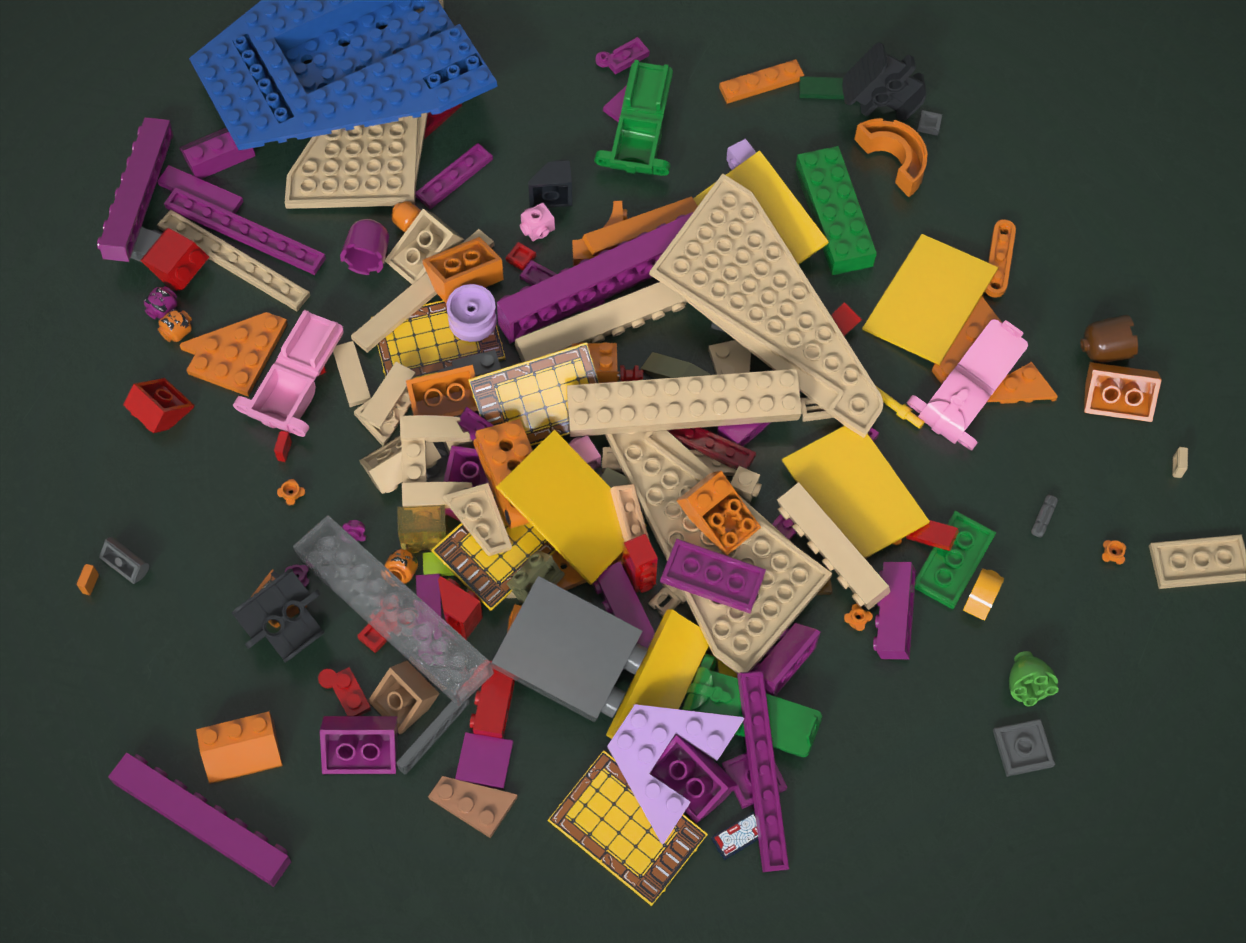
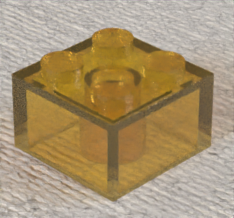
M445 505L398 507V536L401 549L408 550L411 553H418L422 550L431 551L448 535V519Z

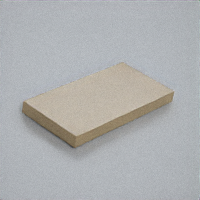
M1242 534L1155 542L1149 545L1159 589L1246 581V549Z

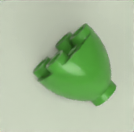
M1029 651L1020 652L1015 656V663L1011 668L1009 677V689L1014 699L1023 702L1025 706H1033L1038 700L1058 692V680L1054 671L1046 662L1033 656Z

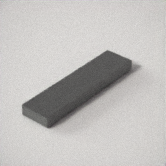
M461 690L396 762L398 769L403 774H407L470 704L468 694Z

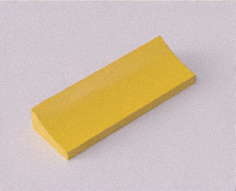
M673 609L666 610L606 736L611 739L614 737L635 704L679 710L709 646L699 626L687 620Z

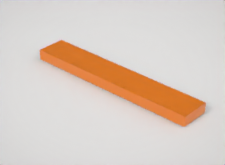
M691 196L584 234L582 239L592 256H595L604 250H611L624 241H631L643 232L648 233L655 230L663 223L668 224L680 215L692 213L698 206Z

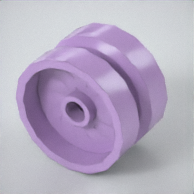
M469 284L455 289L449 295L446 305L449 328L452 333L459 339L468 342L481 341L489 337L497 323L495 299L491 292L483 286Z

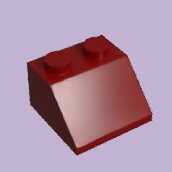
M166 228L140 261L171 290H182L207 261L209 256L192 240L170 228Z
M161 378L133 384L123 406L134 417L138 418L149 431L157 433L172 428L195 405L168 380Z

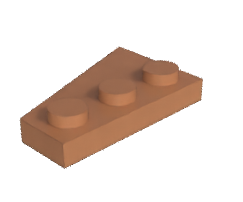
M442 776L428 797L431 801L491 838L517 800L518 795Z

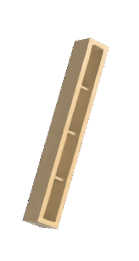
M659 282L517 338L514 345L521 361L525 362L572 347V343H600L605 340L604 337L611 334L618 336L631 326L638 328L644 325L648 319L658 320L664 317L668 311L678 312L685 308L687 301L668 286Z

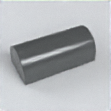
M114 537L105 539L99 558L133 584L140 581L148 572L149 564Z

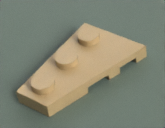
M734 340L709 346L708 350L716 375L750 372L751 352L738 341Z
M407 389L381 429L360 418V415L371 399L354 411V415L382 446L387 443L400 423V416H404L411 406Z
M489 483L444 495L443 500L488 556L511 550L512 545Z

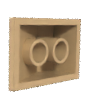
M422 209L387 256L385 262L413 284L427 273L423 265V259L458 246L464 239L435 214Z

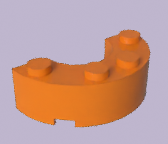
M877 118L857 125L854 140L867 154L874 151H886L896 156L902 166L898 169L895 183L908 197L913 195L922 182L927 165V148L921 136L913 128L897 120L890 122L883 121V118Z

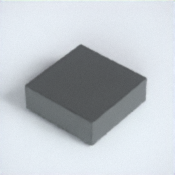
M922 110L917 131L938 136L943 114Z

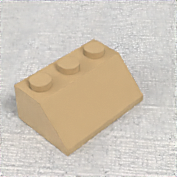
M400 436L359 460L382 494L394 491L398 484L403 482L402 442ZM433 442L426 443V467L428 469L433 467L437 460L442 458Z

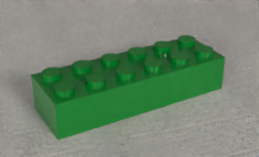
M839 146L798 154L795 170L813 222L829 242L822 249L831 275L873 267L877 253Z

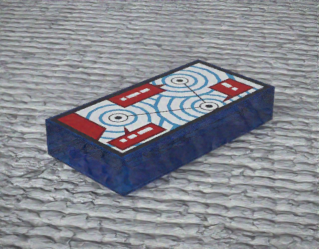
M754 812L711 838L724 860L758 840Z

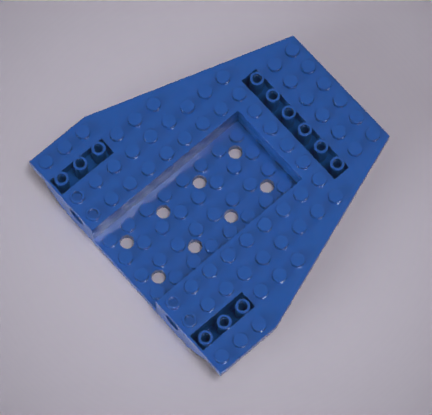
M261 0L189 58L238 150L265 146L264 143L278 141V143L287 142L289 138H297L299 140L331 134L332 130L337 129L353 130L354 126L359 125L369 127L396 122L402 117L412 116L413 118L421 117V114L429 112L432 115L439 114L498 86L496 79L460 24L454 26L438 0ZM417 9H424L422 12H416ZM380 26H387L385 29H378ZM343 43H350L348 46H341ZM306 60H312L309 64L303 63Z

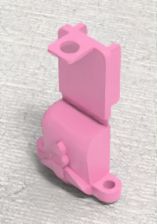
M304 310L283 344L276 362L270 368L253 399L250 400L238 396L233 404L234 408L251 418L261 421L268 427L278 428L304 437L309 430V426L300 418L314 397L316 389L314 380L317 375L319 376L344 333L342 325Z
M991 320L929 403L926 404L918 397L912 395L907 404L920 413L918 417L932 427L931 430L938 435H943L953 444L958 441L969 450H973L978 442L967 434L965 430L1027 349V341L1021 338L1024 333L1006 320L1003 324L998 320Z

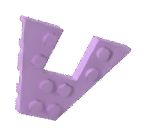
M635 704L607 747L612 757H614L622 775H624L632 793L662 845L683 815L690 801L650 775V771L675 733L717 761L745 718Z

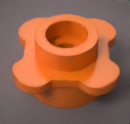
M289 479L277 490V494L279 497H283L288 505H294L299 497L305 495V489L299 487L294 479Z
M1106 540L1103 543L1105 549L1102 559L1105 562L1114 561L1117 564H1123L1125 561L1126 545L1116 540Z
M854 604L850 613L845 614L844 620L852 628L862 631L867 621H871L873 616L871 612H866L858 604Z

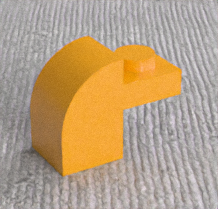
M982 568L963 611L985 621L1004 578L993 570Z

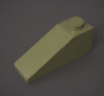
M655 352L651 353L641 367L644 373L654 379L710 375V373L692 363Z

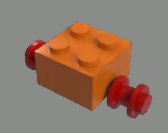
M572 343V346H576L582 343ZM587 343L599 383L617 382L619 379L620 382L643 380V369L639 370L638 365H635L633 370H626L624 365H620L619 374V371H617V343Z

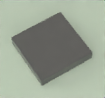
M1041 719L993 729L1007 777L1055 766Z

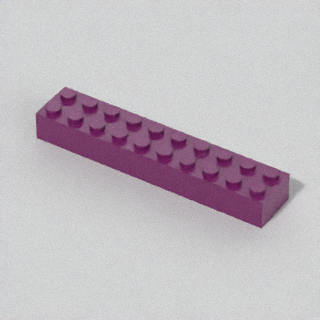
M693 212L687 215H680L674 221L668 224L663 223L648 233L643 232L637 238L631 241H624L611 250H604L594 258L584 259L578 265L572 268H565L559 274L552 277H545L539 283L533 286H526L513 295L502 297L497 302L498 324L509 343L511 344L517 338L578 313L585 307L593 306L602 299H608L653 278L649 275L650 270Z

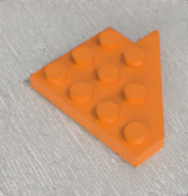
M265 312L182 342L180 344L181 350L195 355L187 368L188 375L249 397L288 324L287 319Z

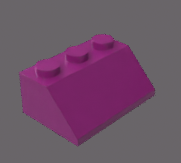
M227 128L179 147L192 174L199 179L208 177L255 156L253 148L238 150Z
M451 446L443 482L472 483V487L489 483L476 449ZM450 508L438 509L460 521Z
M797 623L791 629L787 628L779 638L780 642L776 646L773 645L764 655L766 658L761 664L758 662L750 671H763L766 694L776 696L816 649L820 631Z
M324 716L320 727L322 774H396L398 748L397 716Z
M676 735L667 745L649 773L690 801L685 812L696 823H699L719 806L738 785L709 755L679 735Z

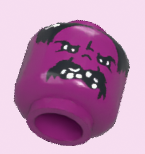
M165 286L163 288H154L144 299L145 312L153 319H161L170 310L176 309V294Z

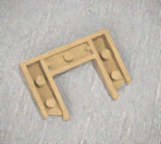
M436 415L400 416L403 477L402 506L404 511L450 508L443 500L444 495L472 488V483L427 482L426 443L470 440V434L468 432L463 433L458 425L461 421L460 417Z

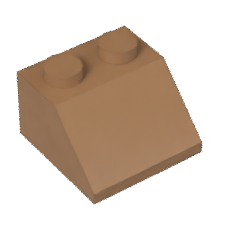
M408 661L389 668L368 702L381 716H397L398 733L402 734L429 710L440 693Z

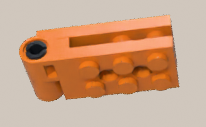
M517 419L477 430L475 434L476 439H474L473 444L505 524L510 529L529 524L530 522L496 488L533 451L521 420Z

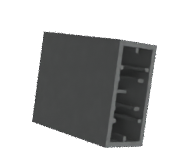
M538 576L491 665L493 669L595 722L600 712L613 718L626 693L614 685L623 669L634 675L636 674L648 648L637 643L643 632L642 630Z

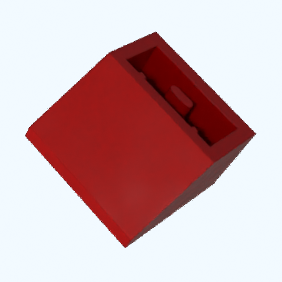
M440 576L438 583L447 628L467 640L483 618L480 598L472 591L466 592L459 588L460 585L453 579L448 578L446 580Z

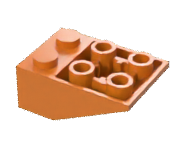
M722 471L710 473L676 500L688 518L726 556L761 528Z

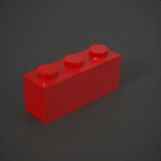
M646 533L624 542L623 568L635 593L649 591L656 585L658 557Z
M487 660L486 668H481L479 682H482L481 691L477 690L475 705L478 706L476 714L472 713L470 728H473L474 734L504 739L515 680L493 669L492 661Z

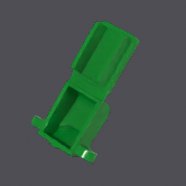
M635 60L632 63L612 152L605 150L597 151L594 160L596 164L612 169L624 170L627 173L633 174L643 173L660 176L669 174L670 163L666 160L657 159L662 136V121L673 76V70L668 64L661 66L641 63L639 60Z
M706 654L701 667L697 670L693 683L690 684L687 690L682 710L743 717L738 678L714 672L717 658ZM766 694L773 748L800 757H807L822 721L821 712ZM743 722L737 729L735 735L745 737Z

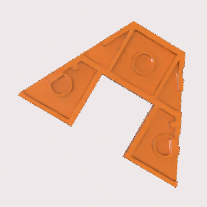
M983 297L980 298L941 364L933 366L932 372L941 385L989 322L995 319L1002 323ZM1030 362L1006 375L987 402H1000V404L1049 399L1055 401L1058 396L1035 365Z

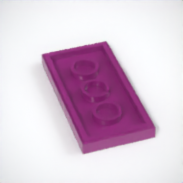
M676 538L660 582L751 614L766 569Z

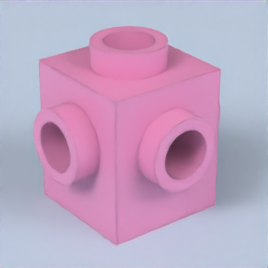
M542 202L533 208L526 209L521 214L520 228L525 236L528 235L532 241H535L538 238L546 237L549 232L555 230V220Z

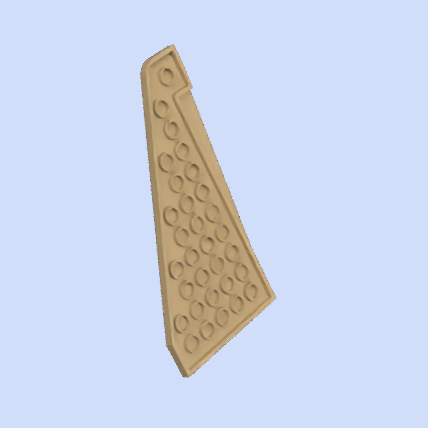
M438 0L444 9V0ZM417 9L416 12H422L424 9ZM428 113L421 114V117L413 118L412 116L402 117L396 122L369 127L359 125L354 126L353 130L337 129L332 130L331 134L312 137L287 174L286 209L395 206L404 201H411L415 204L416 183Z
M722 173L652 267L649 275L672 289L774 371L797 369L799 390L844 426L865 438L883 409V399L880 392L754 194Z
M667 430L605 434L629 484H634L640 507L666 560L668 561L676 538L723 554L688 518L676 501L707 475L713 473V471ZM741 496L740 498L761 528L727 556L766 569L751 614L682 590L713 655L737 674L750 672L832 576L830 571L797 548Z

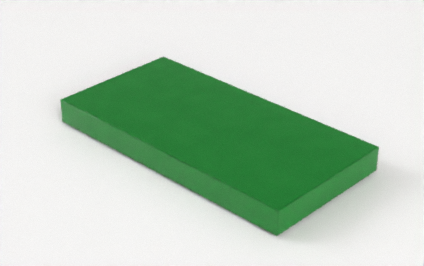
M954 511L947 524L957 527L959 531L951 550L948 551L934 547L915 581L916 590L951 609L955 608L996 535L995 531L957 511Z

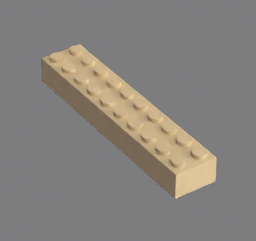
M797 369L567 385L570 437L799 420L802 414Z

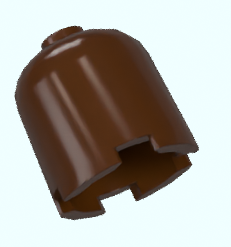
M1126 314L1089 324L1085 329L1083 339L1080 341L1082 351L1086 352L1088 357L1096 363L1134 358V355L1138 353L1137 335L1132 336L1130 326H1134L1131 317Z

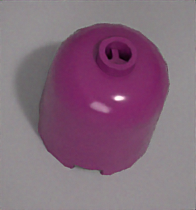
M361 219L353 223L340 254L341 261H345L349 265L348 269L358 274L369 275L370 271H377L379 273L384 266L389 245L387 229L381 223L371 219Z

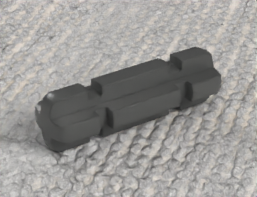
M1052 495L1046 496L1031 530L1034 536L1043 537L1057 505V497Z

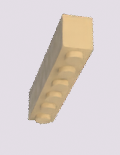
M799 482L777 499L780 506L778 508L780 514L786 520L790 518L794 522L793 529L800 537L806 536L809 540L807 545L815 554L819 552L824 557L822 560L823 564L830 572L833 569L839 575L837 580L845 589L849 587L854 592L852 597L860 607L865 605L869 610L891 592L886 582Z

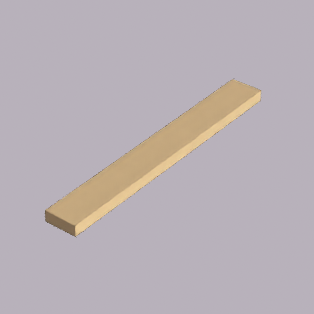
M170 210L157 224L158 228L163 232L166 228H170L192 240L209 256L208 259L295 311H298L310 297L309 291L173 210Z
M479 229L463 242L481 237L490 248L494 246V241ZM425 273L351 335L352 340L364 351L369 352L432 299L437 293L428 274Z

